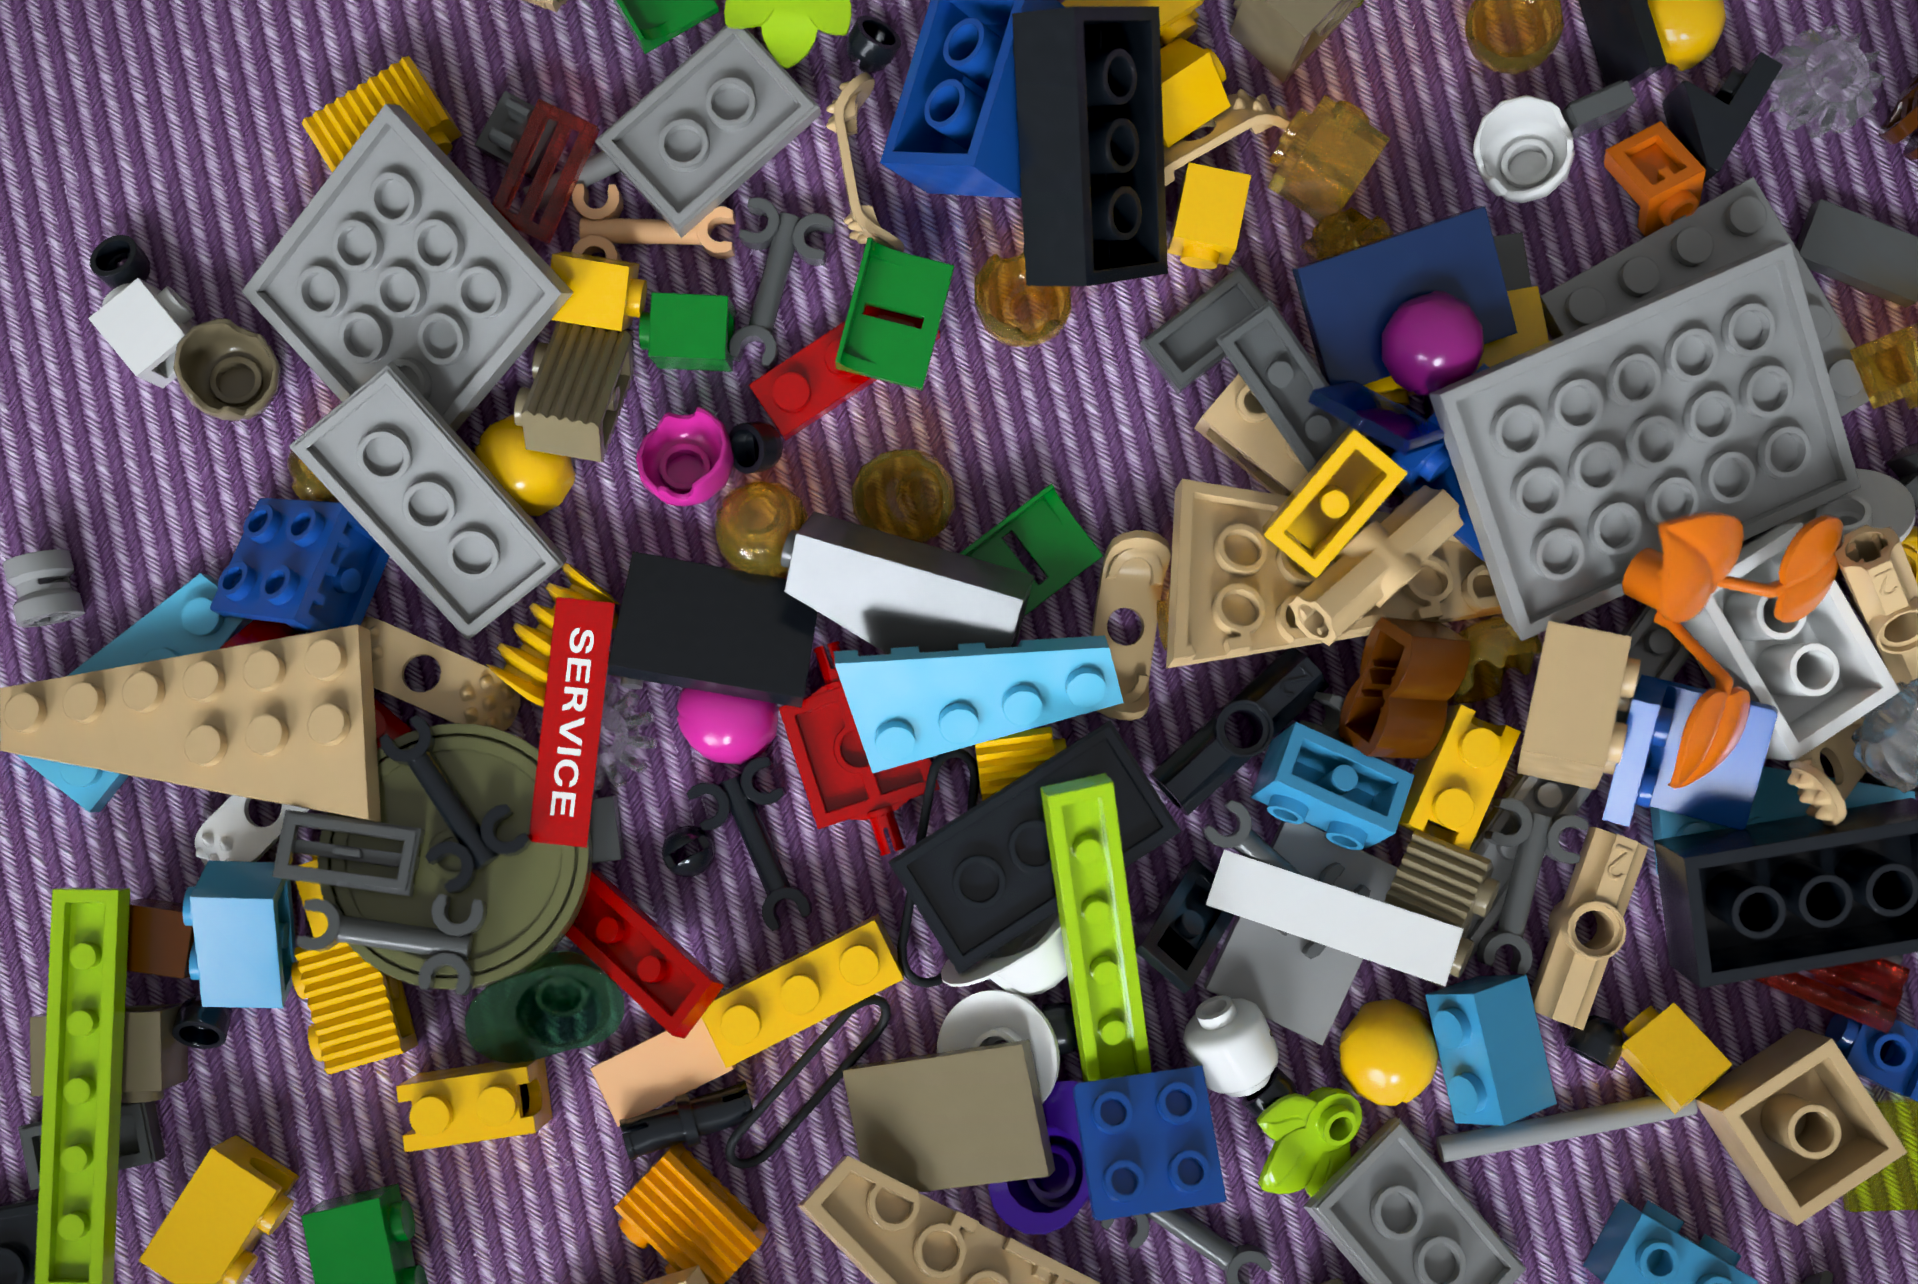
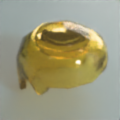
M1474 0L1468 9L1465 23L1467 44L1473 57L1490 71L1496 73L1517 75L1537 68L1554 52L1562 36L1565 24L1563 22L1560 0Z
M1024 252L1018 256L1004 259L999 257L998 254H994L987 259L975 276L974 300L976 313L986 332L1001 344L1012 347H1032L1052 340L1065 328L1072 309L1071 286H1026Z
M895 449L879 454L861 466L851 488L853 513L862 526L921 543L936 537L947 528L956 508L954 481L950 473L935 456L915 449Z
M754 480L733 488L722 499L721 507L717 509L715 517L716 542L723 559L731 569L745 571L749 574L786 578L788 577L789 568L781 566V555L786 538L792 529L798 531L808 520L809 516L802 504L801 498L783 484Z
M1491 617L1476 621L1461 630L1458 634L1470 641V658L1464 679L1453 695L1454 701L1457 704L1474 703L1498 695L1502 690L1503 674L1511 667L1519 669L1524 675H1529L1534 654L1542 653L1543 646L1538 635L1524 641L1520 640L1513 627L1505 622L1504 617Z

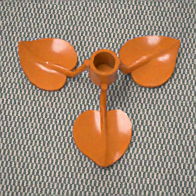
M1720 512L1696 513L1659 523L1658 528L1663 553L1653 548H1645L1628 565L1622 583L1624 594L1656 609L1654 623L1667 628L1715 680V689L1707 690L1700 696L1687 719L1672 779L1668 784L1671 788L1684 787L1702 778L1719 766L1739 742L1750 711V693L1748 690L1739 686L1733 688V678L1680 622L1687 621L1696 616L1705 607L1711 594L1717 590V587L1769 598L1777 597L1774 617L1784 623H1792L1807 616L1824 599L1839 568L1834 554L1842 545L1844 524L1839 518L1832 515H1822L1805 524L1795 534L1784 553L1779 569V579L1770 583H1760L1727 576L1736 564L1741 551L1743 526L1739 519Z

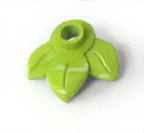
M726 0L724 9L725 24L728 28L732 29L761 27L762 37L769 53L783 68H791L809 54L815 44L818 30L830 35H847L851 22L850 0Z
M1321 1087L1315 1089L1307 1096L1297 1093L1286 1095L1266 1108L1258 1116L1256 1122L1270 1138L1276 1141L1259 1177L1258 1185L1261 1189L1270 1193L1290 1194L1305 1188L1307 1194L1312 1197L1351 1158L1349 1142L1356 1136L1362 1122V1108L1358 1100L1346 1090Z

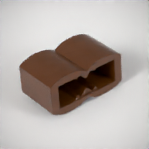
M1382 617L1371 630L1365 643L1361 658L1360 678L1353 684L1343 703L1339 720V736L1369 757L1426 759L1436 748L1444 731L1447 718V701L1456 693L1466 674L1470 658V641L1442 623Z

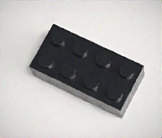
M1073 6L1013 13V53L1015 57L1026 286H1092L1168 274L1159 7Z
M1906 798L1846 808L1847 814L1845 819L1832 826L1824 824L1822 820H1818L1813 816L1804 815L1749 824L1743 830L1725 828L1654 840L1670 966L1699 988L1918 952V800Z

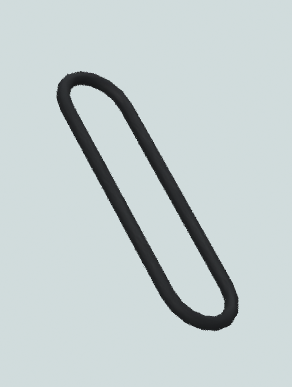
M872 995L844 1009L740 1123L729 1137L725 1148L726 1159L733 1167L742 1169L755 1167L774 1154L843 1077L842 1071L853 1066L878 1039L887 1027L891 1016L890 1004L884 997ZM866 1005H878L881 1008V1016L874 1029L763 1151L753 1157L738 1158L735 1155V1148L740 1138L849 1017Z

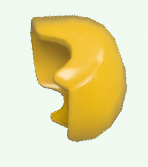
M1647 0L1667 63L1676 65L1680 71L1691 69L1712 55L1726 22L1724 0Z
M513 414L489 425L480 436L479 444L475 447V455L529 516H540L561 505L574 484L575 471L571 457L527 450L525 448L523 426L515 424Z
M1397 999L1371 1001L1362 1005L1358 1014L1341 1033L1339 1055L1342 1075L1357 1095L1377 1105L1397 1106L1401 1102H1410L1431 1083L1436 1072L1439 1053L1432 1026L1419 1009Z

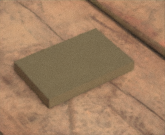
M1029 1040L860 1064L848 1067L842 1071L860 1162L919 1192L1049 1177L1055 1171Z

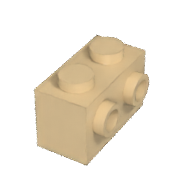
M1239 373L1194 427V429L1272 494L1289 496L1308 474Z

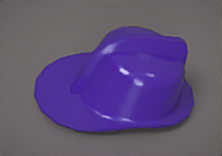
M1056 1081L1051 1094L1042 1104L1055 1171L1049 1177L988 1184V1191L994 1210L1008 1226L1024 1234L1046 1235L1063 1228L1090 1200L1072 1092L1073 1087L1079 1082Z

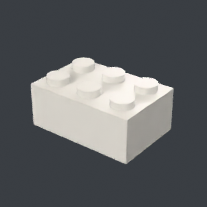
M1802 522L1775 526L1744 540L1737 562L1727 576L1760 583H1770L1778 580L1780 564L1784 553L1795 534L1804 526ZM1835 579L1821 603L1807 616L1792 623H1784L1774 617L1777 597L1769 598L1717 587V590L1711 594L1705 607L1696 616L1680 623L1733 678V688L1737 686L1742 687L1750 693L1751 701L1772 705L1777 708L1778 715L1765 759L1795 761L1900 692ZM1696 659L1711 687L1715 689L1713 676Z

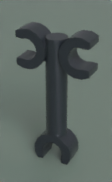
M415 715L410 720L418 731L419 740L412 749L400 750L396 742L388 734L380 737L381 748L389 758L398 764L410 767L458 841V843L451 841L438 843L430 848L425 857L430 864L435 865L445 857L457 856L462 864L461 871L458 876L444 884V887L451 894L462 892L473 883L477 870L492 863L499 855L508 857L519 855L529 847L532 841L526 833L517 836L510 842H502L497 838L496 829L498 824L513 814L507 804L498 805L489 810L480 826L432 752L435 744L434 731L424 719Z
M759 757L750 761L744 767L742 774L720 784L714 782L699 783L693 786L686 794L689 800L699 798L704 794H710L718 801L719 808L716 815L699 823L702 830H714L723 826L730 819L732 813L767 895L762 906L763 920L766 926L774 931L782 926L780 918L776 913V905L779 900L785 898L793 900L797 904L803 918L812 913V903L809 896L802 889L790 886L755 803L760 805L776 803L787 794L784 787L774 789L770 793L758 790L755 785L756 774L761 769L768 768L774 764L771 757Z

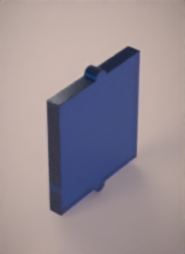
M1356 381L1314 389L1308 400L1309 403L1346 422L1353 429L1368 434L1404 455L1441 444L1444 441L1445 432L1438 425Z

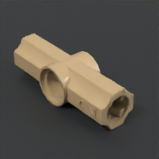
M1424 485L1418 491L1412 493L1400 506L1396 507L1381 523L1377 520L1373 521L1333 559L1335 563L1290 603L1296 618L1295 624L1310 640H1319L1328 646L1337 639L1339 640L1372 607L1377 605L1381 608L1423 568L1420 564L1464 525L1458 511L1459 504L1444 489L1436 490Z
M1866 524L1845 534L1843 544L1834 554L1851 592L1850 603L1864 623L1876 651L1898 689H1912L1918 693V584L1901 541L1891 527L1880 529L1872 528Z
M1589 827L1579 854L1581 855L1580 861L1576 863L1564 899L1557 903L1549 914L1548 929L1550 938L1531 989L1536 1013L1584 1030L1608 960L1620 950L1625 942L1626 926L1623 917L1647 853V846L1616 833L1597 827ZM1591 911L1596 917L1597 931L1593 939L1581 944L1575 932L1576 923L1581 915Z

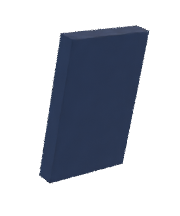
M1477 206L1292 268L1321 374L1335 394L1391 376L1382 361V332L1393 313L1403 302L1432 293L1433 291H1445L1469 303L1483 326L1484 344L1517 333L1485 206Z

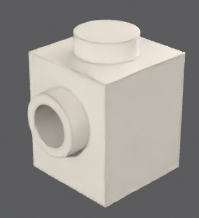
M137 278L132 283L116 287L104 298L102 302L103 307L88 319L135 376L160 388H164L176 378L173 369L176 346L192 328L188 321L195 314L189 305L169 286L160 291Z

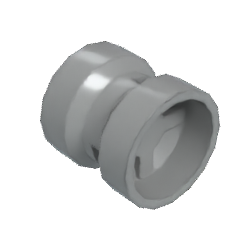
M53 549L31 552L7 559L2 563L7 583L16 589L18 600L13 605V611L18 627L47 626L73 620L85 614L80 593L71 587L70 577L75 570L70 551Z

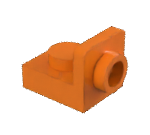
M1662 121L1605 150L1604 167L1639 205L1637 228L1645 237L1664 226L1673 224V221L1684 215L1688 217L1694 214L1700 206L1706 169Z

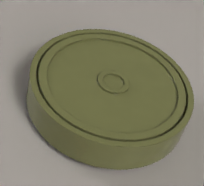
M462 723L430 726L435 735V744L432 752L480 826L489 810L495 806L507 804L513 814L498 824L496 829L497 838L502 842H510L523 833L529 836L539 750L525 740L492 727ZM415 730L393 740L400 750H409L417 744L419 734ZM381 747L378 748L381 823L416 827L425 830L423 844H420L418 853L420 857L418 870H415L413 883H415L413 897L320 884L323 899L337 905L343 914L347 916L436 929L438 927L433 922L431 911L433 902L438 894L451 897L448 916L454 924H461L469 918L474 899L484 901L487 908L486 921L480 930L473 934V944L468 959L475 977L472 989L508 980L542 960L564 938L583 906L588 892L593 861L590 827L587 848L531 842L529 847L519 855L509 857L499 855L492 863L477 870L476 878L470 887L462 892L451 894L446 890L444 884L459 875L462 866L460 859L457 856H448L441 862L432 865L427 861L425 855L430 848L438 843L446 841L458 843V841L410 767L398 764L389 758ZM328 812L326 814L329 816L363 820L355 817L344 816ZM326 830L321 831L319 839L321 843L401 854L404 846V841ZM318 857V869L397 879L398 867ZM349 944L359 956L381 972L418 986L420 968L427 959L432 957L431 955ZM452 966L442 967L435 976L433 988L456 990L458 981L456 970Z

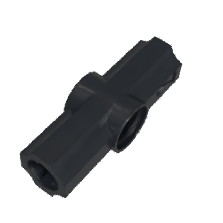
M1296 648L1286 649L1227 704L1215 710L1205 724L1149 774L1171 803L1188 816L1250 758L1265 751L1272 738L1315 700L1313 697L1316 691L1324 692L1329 687V684L1324 679L1320 669L1308 656L1302 654ZM1232 713L1244 715L1252 724V740L1244 748L1234 746L1225 735V723Z

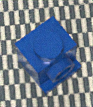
M1846 1001L1843 1010L1836 1013L1830 1020L1825 1036L1834 1040L1858 1077L1887 1091L1918 1102V1030L1871 1007Z

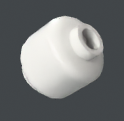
M1224 995L1209 998L1198 1006L1196 1014L1185 1027L1183 1036L1185 1047L1194 1066L1203 1065L1206 1087L1208 1089L1231 1097H1243L1259 1091L1268 1083L1271 1073L1278 1063L1279 1050L1266 1019L1256 1003L1243 998H1230Z

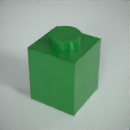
M651 292L650 312L643 311L640 316V347L642 350H648L649 358L658 369L733 372V359L730 356L729 344L731 337L735 334L736 310L729 296Z

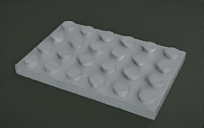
M1791 243L1773 244L1429 394L1510 637L1522 641L1546 631L1548 621L1563 623L1625 595L1622 589L1623 577L1632 559L1645 548H1653L1663 553L1658 528L1659 523L1696 513H1725L1740 520L1743 526L1744 541L1861 488Z

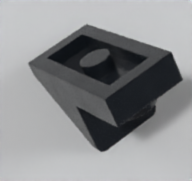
M1762 52L1741 70L1732 66L1722 77L1712 95L1691 82L1682 81L1663 100V111L1668 129L1706 169L1704 183L1720 171L1783 64Z
M1196 858L1180 870L1156 910L1132 927L1136 952L1182 993L1191 990L1234 917V914L1206 905L1215 875Z

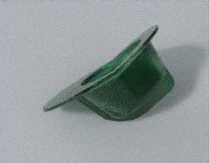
M554 950L524 971V973L506 977L487 986L472 1000L465 1016L466 1037L477 1052L490 1060L510 1064L537 1060L604 1041L618 1029L624 1017V996L617 983L587 956L571 950Z

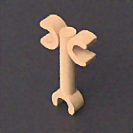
M576 184L572 192L574 207L582 217L579 222L580 240L574 245L572 253L592 255L600 252L604 253L606 258L621 260L619 252L613 244L702 245L703 249L710 256L717 259H728L735 256V247L732 242H718L711 239V232L714 227L721 224H736V216L733 210L727 207L717 206L681 238L664 219L619 218L623 210L624 200L616 184L608 185L607 202L604 206L597 209L588 206L589 191L584 184Z

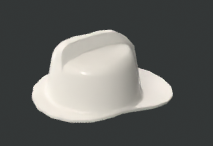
M1058 911L960 974H958L950 959H948L941 970L943 983L951 987L968 986L990 978L1007 992L1025 997L1042 994L1055 987L1068 975Z

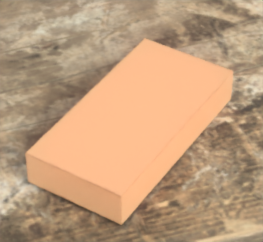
M700 1018L685 1039L672 1036L667 1030H664L595 1064L590 1069L619 1127L620 1119H629L645 1114L675 1099L677 1096L683 1095L734 1070L736 1064L728 1068L725 1067L702 1018Z

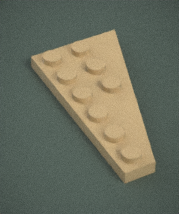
M1188 479L1180 481L1175 489L1166 669L1324 643L1319 640H1310L1295 624L1296 618L1290 607V603L1297 595L1317 578L1312 576L1263 535V525L1288 496ZM1374 511L1347 544L1373 521L1377 520L1381 523L1391 513ZM1285 530V532L1289 534L1296 542H1298L1301 546L1308 550V548L1304 544H1302L1298 539H1296L1287 530ZM1452 536L1420 564L1423 568L1381 608L1377 605L1372 607L1339 640L1368 636L1382 617L1448 623L1502 614L1485 561L1478 558L1458 539ZM1332 560V561L1327 565V567L1321 572L1320 575H1322V574H1323L1328 568H1330L1335 562Z
M357 624L0 688V751L381 823L371 631Z
M843 1156L798 1205L873 1284H1100V1282L1012 1238H1007L979 1224V1221L918 1193V1190L850 1156Z

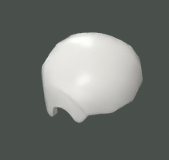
M1530 95L1503 100L1482 117L1473 145L1477 170L1486 186L1496 196H1502L1506 201L1518 203L1547 197L1568 178L1575 155L1573 135L1560 108L1551 101Z

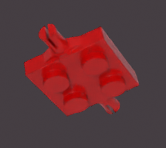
M839 641L827 644L834 666V651H841ZM825 646L817 647L813 651L816 654L825 685L810 697L805 698L802 708L788 705L778 707L817 828L821 829L848 819L870 820L880 856L892 852L885 828L888 829L894 851L904 849L906 844L904 845L894 811L899 809L909 799L924 795L928 772L932 764L929 757L872 773L836 666L832 669ZM936 779V785H935V790H934V791L940 789V786H939V783H938V780H937V779Z

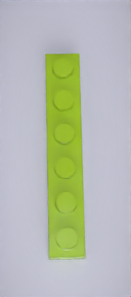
M1106 773L1040 787L1083 1082L1152 1073L1113 781Z
M63 887L52 889L35 1284H114L130 888Z

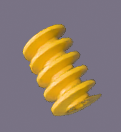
M564 563L561 568L571 583L570 587L565 588L548 583L545 588L555 605L549 608L532 603L529 609L539 625L536 628H532L516 622L512 628L523 643L521 647L516 648L500 642L496 648L505 660L506 665L502 669L486 664L512 689L527 700L544 707L556 597L611 602L621 605L594 581L568 563ZM615 609L612 628L617 627L619 618Z

